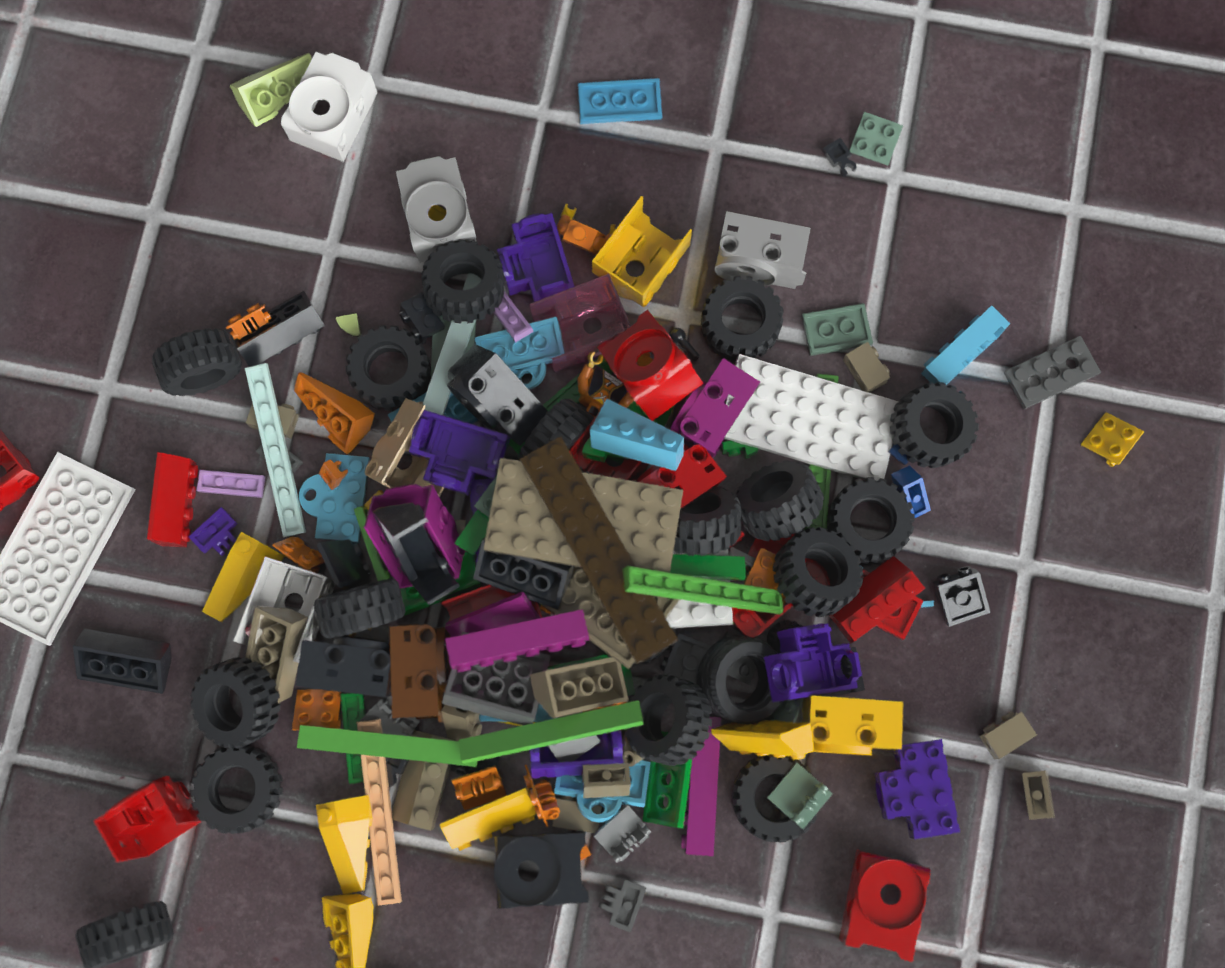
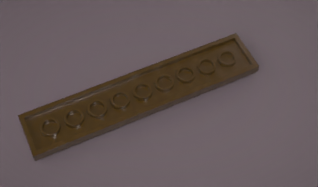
M560 436L521 458L522 465L636 664L678 641L653 595L625 591L623 569L627 566H636L562 437Z

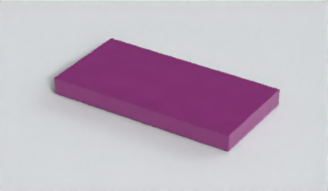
M520 592L446 622L445 628L451 637L461 636L462 632L475 633L540 619L541 617L526 595Z

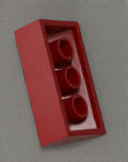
M157 452L147 540L160 546L187 547V542L190 541L191 530L189 529V523L193 519V508L191 506L192 499L196 496L194 479L198 476V466L192 459Z
M893 556L864 577L857 596L839 611L830 615V617L851 644L926 588L912 570Z

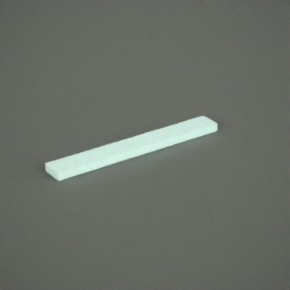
M468 273L463 290L474 288L482 279ZM452 320L423 401V405L426 406L424 410L444 415L451 394L446 385L450 381L448 379V370L464 355L476 320H474V323L468 324L467 321H462L459 324Z
M268 363L245 368L283 537L305 533V524Z

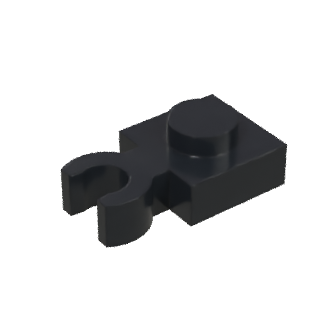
M841 138L823 148L822 152L833 168L837 165L840 166V174L843 177H846L848 174L845 169L846 167H850L853 172L856 171V163L849 160L852 153Z
M385 757L387 776L390 779L389 787L396 784V773L399 775L403 774L409 760Z

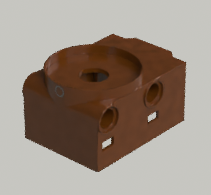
M430 625L390 627L392 718H438L439 722L444 723L441 711L445 704H442L451 674L446 639L451 638V635L445 627H431Z

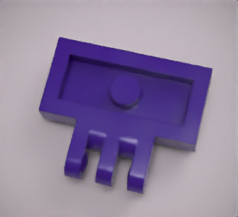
M221 507L196 529L189 538L203 553H206L213 547L223 556L225 551L221 546L224 545L230 550L232 546L227 540L230 539L233 543L237 540L230 530L238 523Z

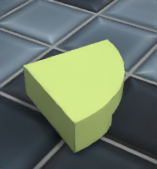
M357 313L336 317V321L342 330L354 336L361 335Z

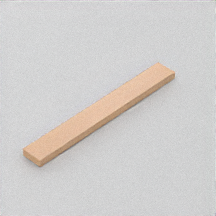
M381 719L357 722L358 731L383 734ZM361 755L365 795H369L372 812V826H369L377 905L400 903L402 899L385 757Z

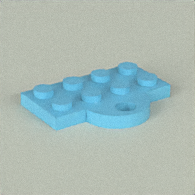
M557 317L530 323L534 332L516 343L506 330L475 337L476 345L495 352L521 381L524 374H532L531 382L524 385L529 390L533 389L545 378L546 364L567 359Z
M326 453L325 462L330 459L333 463L341 461L338 469L341 472L347 469L346 477L333 490L330 489L319 474L308 478L300 488V504L308 514L317 518L316 539L330 541L350 539L353 543H360L361 529L354 508L364 506L368 481V476L365 475V468L370 458ZM315 490V499L311 501L306 500V492Z
M640 761L634 766L629 767L631 782L629 796L583 798L582 775H563V777H557L554 794L577 797L578 809L585 818L593 822H606L620 811L622 804L645 807L650 762ZM601 805L605 811L602 814H595L592 811V807Z

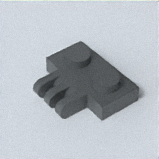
M625 879L621 890L609 885L605 886V890L613 894L612 896L603 894L601 898L609 901V905L600 902L598 907L613 913L609 922L610 925L631 933L646 887Z

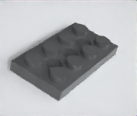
M1078 336L1006 370L1004 375L1023 410L1099 375L1101 371L1081 336ZM1067 359L1075 361V369H1070L1066 365ZM1048 368H1054L1057 371L1056 378L1048 375ZM1029 377H1036L1039 385L1036 387L1031 386L1028 381Z

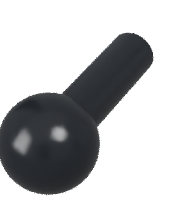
M681 328L671 330L669 336L676 345H680L692 360L696 361L700 355L686 340L685 331Z

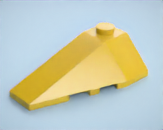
M241 532L225 560L202 612L223 622L251 595L264 558L268 557L282 562L285 556Z
M369 795L316 805L319 829L343 894L364 891L367 872L366 848L370 844L368 830L369 826H372Z
M361 894L322 897L325 927H330L333 940L329 941L331 949H335L338 956L336 968H365L373 924V903L371 897Z

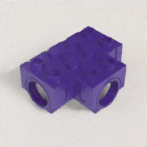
M532 214L512 224L516 244L497 249L510 296L521 291L530 290L536 309L576 298L575 286L553 214Z
M424 410L414 427L409 452L414 456H421L429 460L423 478L424 481L469 495L475 475L486 476L492 480L497 476L500 458L505 457L510 438L503 433Z
M828 623L808 625L777 632L781 653L764 657L772 703L858 688L857 680L862 676L858 652L854 653L851 651L849 643L832 646L831 627L828 626ZM843 655H846L852 664V674L849 679L843 675L840 664Z
M621 730L596 735L600 742L573 762H559L549 746L530 749L532 778L545 776L563 777V775L578 776L582 775L583 765L622 764Z
M942 739L902 745V749H893L896 769L874 773L876 794L883 819L906 817L909 838L911 839L960 832L956 819L955 802L952 798L953 792L950 777H948L947 773L948 767L946 756L943 752Z

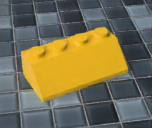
M763 720L754 724L730 722L711 729L712 734L729 750L740 751L742 755L756 753L757 756H766L773 754L775 758L791 756V759L805 758V754L814 751L810 723Z
M525 788L440 824V827L451 848L458 847L459 851L471 847V841L479 838L480 842L492 838V832L499 829L501 833L514 829L513 824L521 821L522 824H526L535 820L534 815L536 811L534 807L536 805L533 806L529 789Z

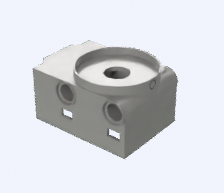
M440 156L410 163L406 169L396 171L401 201L410 230V239L419 263L428 260V256L432 252L436 253L438 247L441 245L443 247L447 246L448 242L458 243L459 240H466L467 243L471 241L477 242L456 157L446 160ZM434 205H442L445 207L447 214L443 220L433 221L428 216L429 209Z
M726 211L715 272L721 278H728L730 281H733L734 276H741V279L745 280L747 276L753 277L752 281L758 282L759 279L764 281V286L777 285L796 289V286L803 285L806 277V272L802 269L811 228ZM728 225L739 227L738 232L728 231ZM770 234L781 235V240L770 239Z

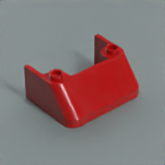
M742 531L736 543L733 546H730L728 551L731 549V547H734L737 543H739L744 536V533ZM791 603L787 604L783 608L784 612L780 614L732 607L733 623L744 636L755 638L793 605Z

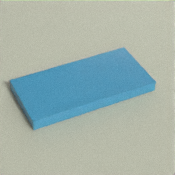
M659 78L578 83L580 124L662 119Z

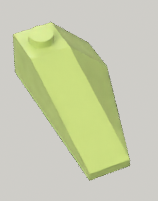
M310 53L258 72L230 85L239 106L255 127L274 118L278 111L285 104L289 103L293 90L300 84V80L312 60Z

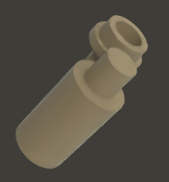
M627 728L621 729L623 763H629V767H632L644 758L638 756L636 751H633L630 741L627 740L625 733Z

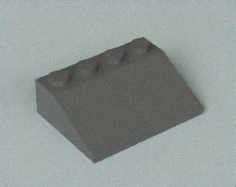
M540 653L536 656L526 657V654L516 656V660L503 662V659L496 660L493 665L480 667V664L473 665L470 670L457 672V669H452L442 704L523 726L533 724L539 702L534 697L530 675L547 671L551 656Z

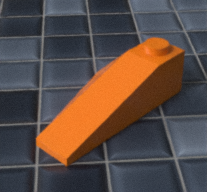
M303 372L298 373L294 391L307 409L313 410L319 418L317 422L320 427L324 426L330 433L328 437L331 442L344 453L349 454L370 431L375 413L360 401Z

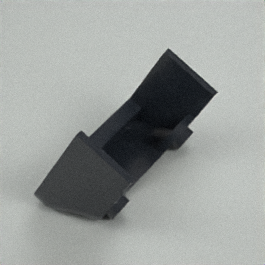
M412 502L379 507L372 511L402 572L428 605L460 587L447 569L450 565L445 556L440 557L434 549L423 526L428 520L424 516V511L419 504L414 505Z

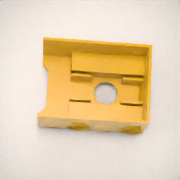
M641 196L592 260V273L607 282L617 295L633 300L644 308L689 248L692 229L688 231L683 239H672L650 223L649 216L643 213V197ZM631 261L641 262L644 265L643 274L639 277L630 276L626 271L627 264Z
M824 696L804 698L802 723L811 724L814 751L812 752L872 755V749H902L903 702Z

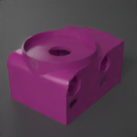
M725 358L722 359L709 381L706 383L702 380L703 384L691 393L670 428L671 431L684 437V444H687L689 448L694 445H701L707 449L713 459L721 448L722 442H725L726 434L760 384L759 380L728 362ZM731 395L734 399L728 406L725 404L727 396Z
M410 484L386 489L382 495L372 497L364 528L392 577L398 581L400 588L412 587L413 585L408 581L402 570L401 573L398 570L400 566L373 516L372 511L383 506L410 502L414 505L419 504L424 511V516L428 520L423 526L430 534L429 538L435 551L440 557L444 555L450 565L447 569L454 579L459 578L465 550L455 545L459 537L455 519L443 505L433 485L422 487L417 484Z

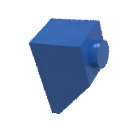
M910 465L891 474L893 483L898 486L896 490L899 493L904 491L907 495L905 498L906 502H911L913 508L910 511L911 514H915V518L931 511L923 478Z

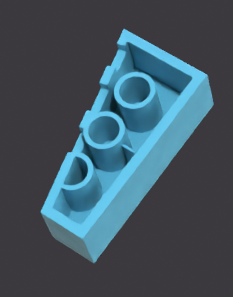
M991 306L981 316L977 315L973 318L966 330L961 329L954 336L955 340L951 344L947 342L939 350L940 355L936 358L932 356L924 363L926 368L921 374L929 382L934 384L944 382L947 385L991 345L1010 323Z
M606 399L590 429L591 448L676 471L684 455L683 436L609 399Z

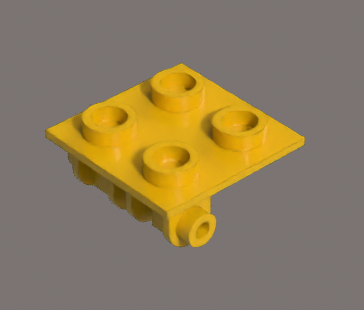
M1105 412L1081 443V446L1108 459L1106 463L1114 467V465H1119L1144 431Z

